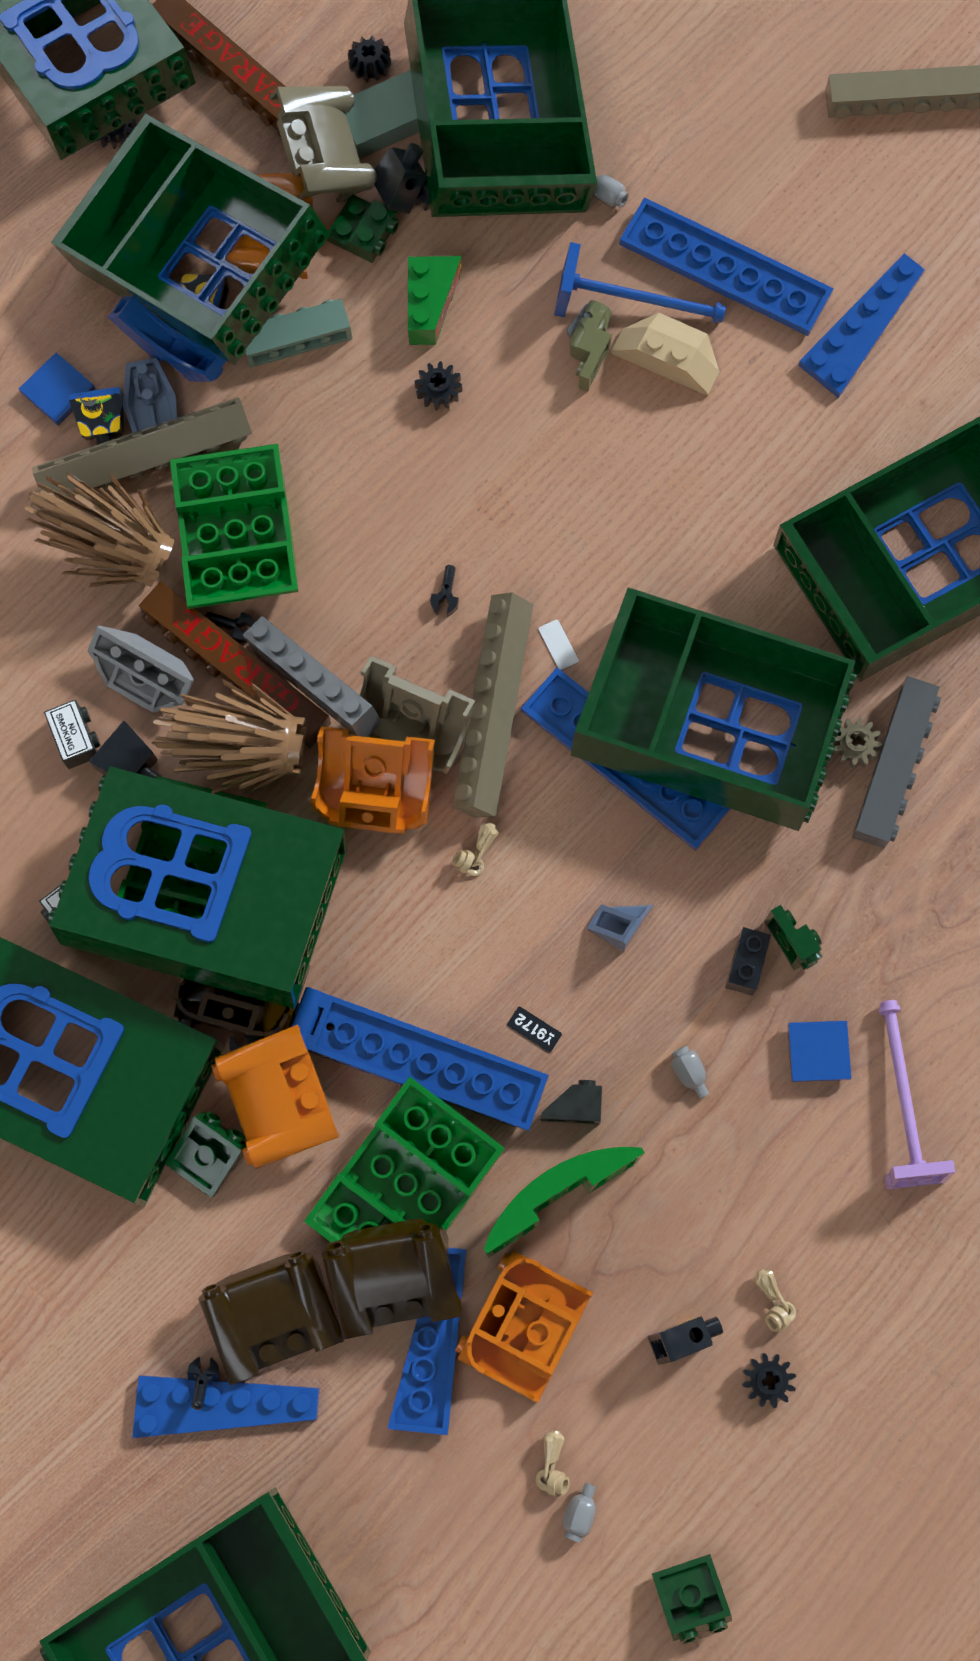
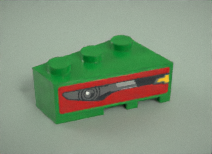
M461 256L408 257L409 345H436L449 304L453 299L458 279H460L462 274Z

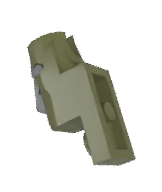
M590 300L588 304H585L567 329V334L570 337V355L581 361L576 376H579V388L589 391L611 347L612 334L606 332L612 311L603 303Z

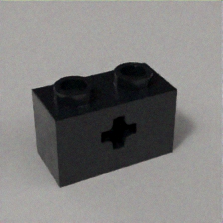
M745 927L742 928L725 988L751 996L754 995L768 950L770 934Z

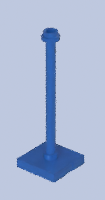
M570 242L562 271L554 312L555 316L565 317L572 290L577 291V288L712 317L713 323L723 321L726 306H722L718 302L714 307L581 278L580 274L575 273L581 244Z

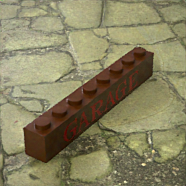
M156 0L152 5L184 46L188 57L195 64L199 62L212 79L217 78L222 82L227 92L231 95L236 94L248 110H254L259 114L263 123L267 126H273L281 137L277 124L279 120L278 113L282 110L279 99L270 100L269 96L277 87L286 86L186 0Z
M161 581L138 605L143 613L141 618L149 626L154 628L157 625L164 631L162 635L174 645L178 642L184 647L183 652L193 661L197 659L205 664L204 669L214 678H217L219 675L228 683L257 699V692L252 689L253 683L293 716L305 717L306 721L301 727H306L305 745L311 748L317 741L321 726L329 727L331 725V720L327 713L195 608L188 609L187 602ZM246 702L248 705H250V706H252V707H254V708L260 710L259 708H257V707L251 705L250 703Z

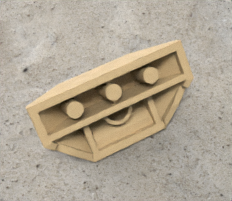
M661 313L654 314L623 328L611 350L613 355L706 396L709 395L720 372L708 334Z

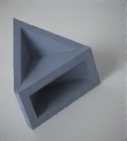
M601 904L587 929L625 952L654 905L608 907Z

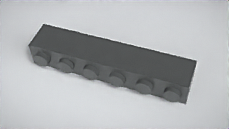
M263 616L243 634V637L255 654L344 728L349 729L350 733L354 736L368 737L382 723L370 703Z
M909 676L904 680L852 838L881 848H885L889 841H895L899 826L895 825L898 815L903 816L908 802L907 799H904L906 789H912L916 774L912 773L915 763L920 764L925 748L920 747L922 740L929 737L933 723L929 722L931 712H937L941 697L937 696L939 686Z

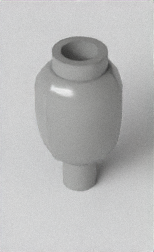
M596 176L597 186L593 194L611 207H623L629 197V193L625 191V186L610 176Z
M687 1045L672 1052L671 1054L674 1058L672 1067L682 1084L687 1088H694L699 1099L708 1095L709 1091L704 1084L706 1070L698 1054L693 1050H689Z
M585 1482L581 1494L574 1496L570 1500L562 1520L563 1528L566 1530L564 1537L581 1543L583 1537L590 1533L596 1514V1504L592 1499L596 1486Z

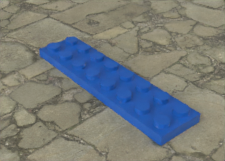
M645 197L619 241V245L806 336H809L834 289Z
M556 667L522 706L521 712L571 751L575 729L589 692ZM581 759L695 851L730 811V808Z

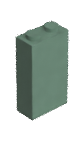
M411 70L354 94V106L346 115L359 159L419 133Z

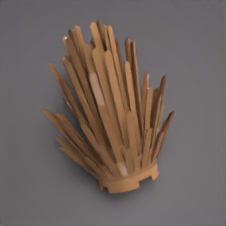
M67 472L68 481L78 487L74 488V491L46 475L47 481L59 487L60 491L71 498L37 482L38 487L48 491V493L43 490L39 493L31 491L29 493L31 506L38 511L28 506L23 509L56 526L44 521L38 522L31 518L26 519V522L48 530H42L40 533L50 537L49 541L40 538L34 541L90 558L67 557L64 559L65 562L97 568H78L75 571H64L63 575L99 576L96 581L102 582H93L89 587L141 582L151 587L160 574L158 571L164 560L167 561L175 540L173 539L174 537L163 531L140 488L138 494L143 502L144 511L136 500L126 492L112 473L110 478L117 487L114 490L111 485H108V491L121 505L102 488H99L98 493L84 481H80L69 472Z
M223 680V684L232 689L233 695L260 710L220 693L215 694L216 698L240 709L180 694L185 699L186 705L191 706L194 710L203 712L178 708V710L161 708L160 710L163 713L173 715L158 716L157 719L153 720L155 725L172 726V732H167V737L158 736L155 738V741L151 742L157 748L172 749L162 750L160 754L172 755L171 757L221 758L180 760V765L188 767L176 768L173 772L233 769L209 774L207 776L208 780L216 778L220 780L250 773L224 782L222 787L212 790L211 794L240 785L239 789H243L257 783L244 791V797L288 773H301L302 766L296 765H299V757L304 756L306 727H301V725H304L306 718L293 716L253 683L252 689L257 692V699Z

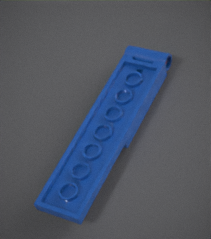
M310 987L305 988L290 1028L296 1025L300 1027V1032L308 1052L403 1086L409 1076H411L441 1100L528 1132L549 1077L548 1074ZM334 1025V1029L332 1031H328V1026Z

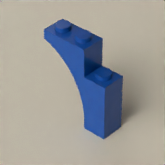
M123 296L107 317L152 358L157 357L158 361L166 360L189 382H212L223 372L222 367L226 360L170 327L134 296Z

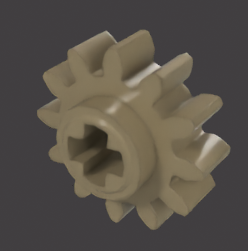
M861 717L857 719L854 725L850 719L845 720L844 728L841 726L838 736L834 741V745L838 746L834 748L832 753L833 755L841 753L840 764L850 760V767L853 769L857 762L860 761V764L866 767L868 758L871 760L877 758L878 754L874 750H879L882 747V743L875 741L879 737L880 731H870L873 726L872 722L863 726ZM856 739L861 742L857 746L851 744Z

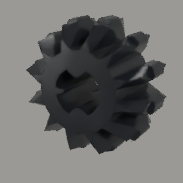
M372 35L369 40H365L361 36L360 43L353 41L352 49L348 50L347 55L349 69L351 72H354L356 78L359 79L364 76V80L367 83L370 78H374L378 82L379 75L386 76L387 69L391 68V53L389 47L385 46L383 39L375 41Z

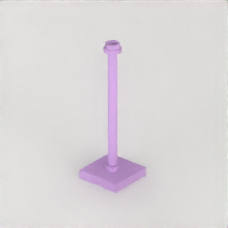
M896 1000L883 1001L880 1003L878 1011L879 1015H885L911 1161L908 1165L895 1166L890 1170L889 1174L884 1177L885 1188L888 1190L942 1184L955 1173L954 1162L949 1160L926 1163V1161L922 1160L896 1013L901 1012V1008Z

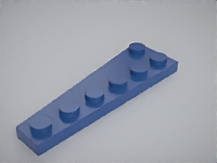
M904 253L799 361L798 366L839 398L871 352L877 340L884 333L890 321L897 314L900 306L905 302L925 269Z
M449 1248L452 1276L456 1291L462 1301L467 1250ZM430 1316L417 1319L388 1423V1429L448 1435L456 1360L455 1349L457 1347L460 1317L431 1322Z
M139 1375L132 1437L139 1438L316 1420L320 1388L243 1382L230 1386L229 1381H211L207 1385L203 1408L195 1410L191 1406L196 1383L194 1380Z

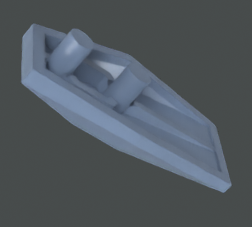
M157 357L126 363L123 408L133 433L178 418L176 395Z

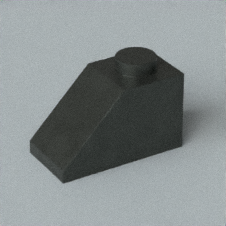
M578 1080V1085L572 1084L542 1112L541 1121L600 1124L602 1086H596V1081Z

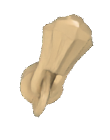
M490 822L481 824L474 853L468 850H458L456 852L452 865L455 866L457 871L468 873L471 876H479L483 872L484 862L481 860V857L499 834L495 828L496 825ZM477 864L479 865L478 870H473L470 868L471 866L475 867Z
M762 1269L757 1271L753 1281L774 1304V1307L767 1312L766 1324L774 1332L784 1331L795 1319L796 1309L793 1304L784 1301L772 1270ZM776 1299H779V1300H780V1302H781L780 1305H778V1303L776 1302Z
M552 1430L544 1434L545 1468L537 1473L535 1479L538 1488L555 1497L565 1495L570 1485L569 1477L564 1472L554 1470L565 1441L564 1436L558 1430ZM542 1476H544V1481L547 1482V1485L541 1482Z

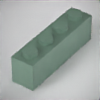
M342 299L326 300L317 306L310 308L301 307L292 313L272 316L266 321L261 332L255 336L246 349L245 353L250 368L352 340L351 327Z

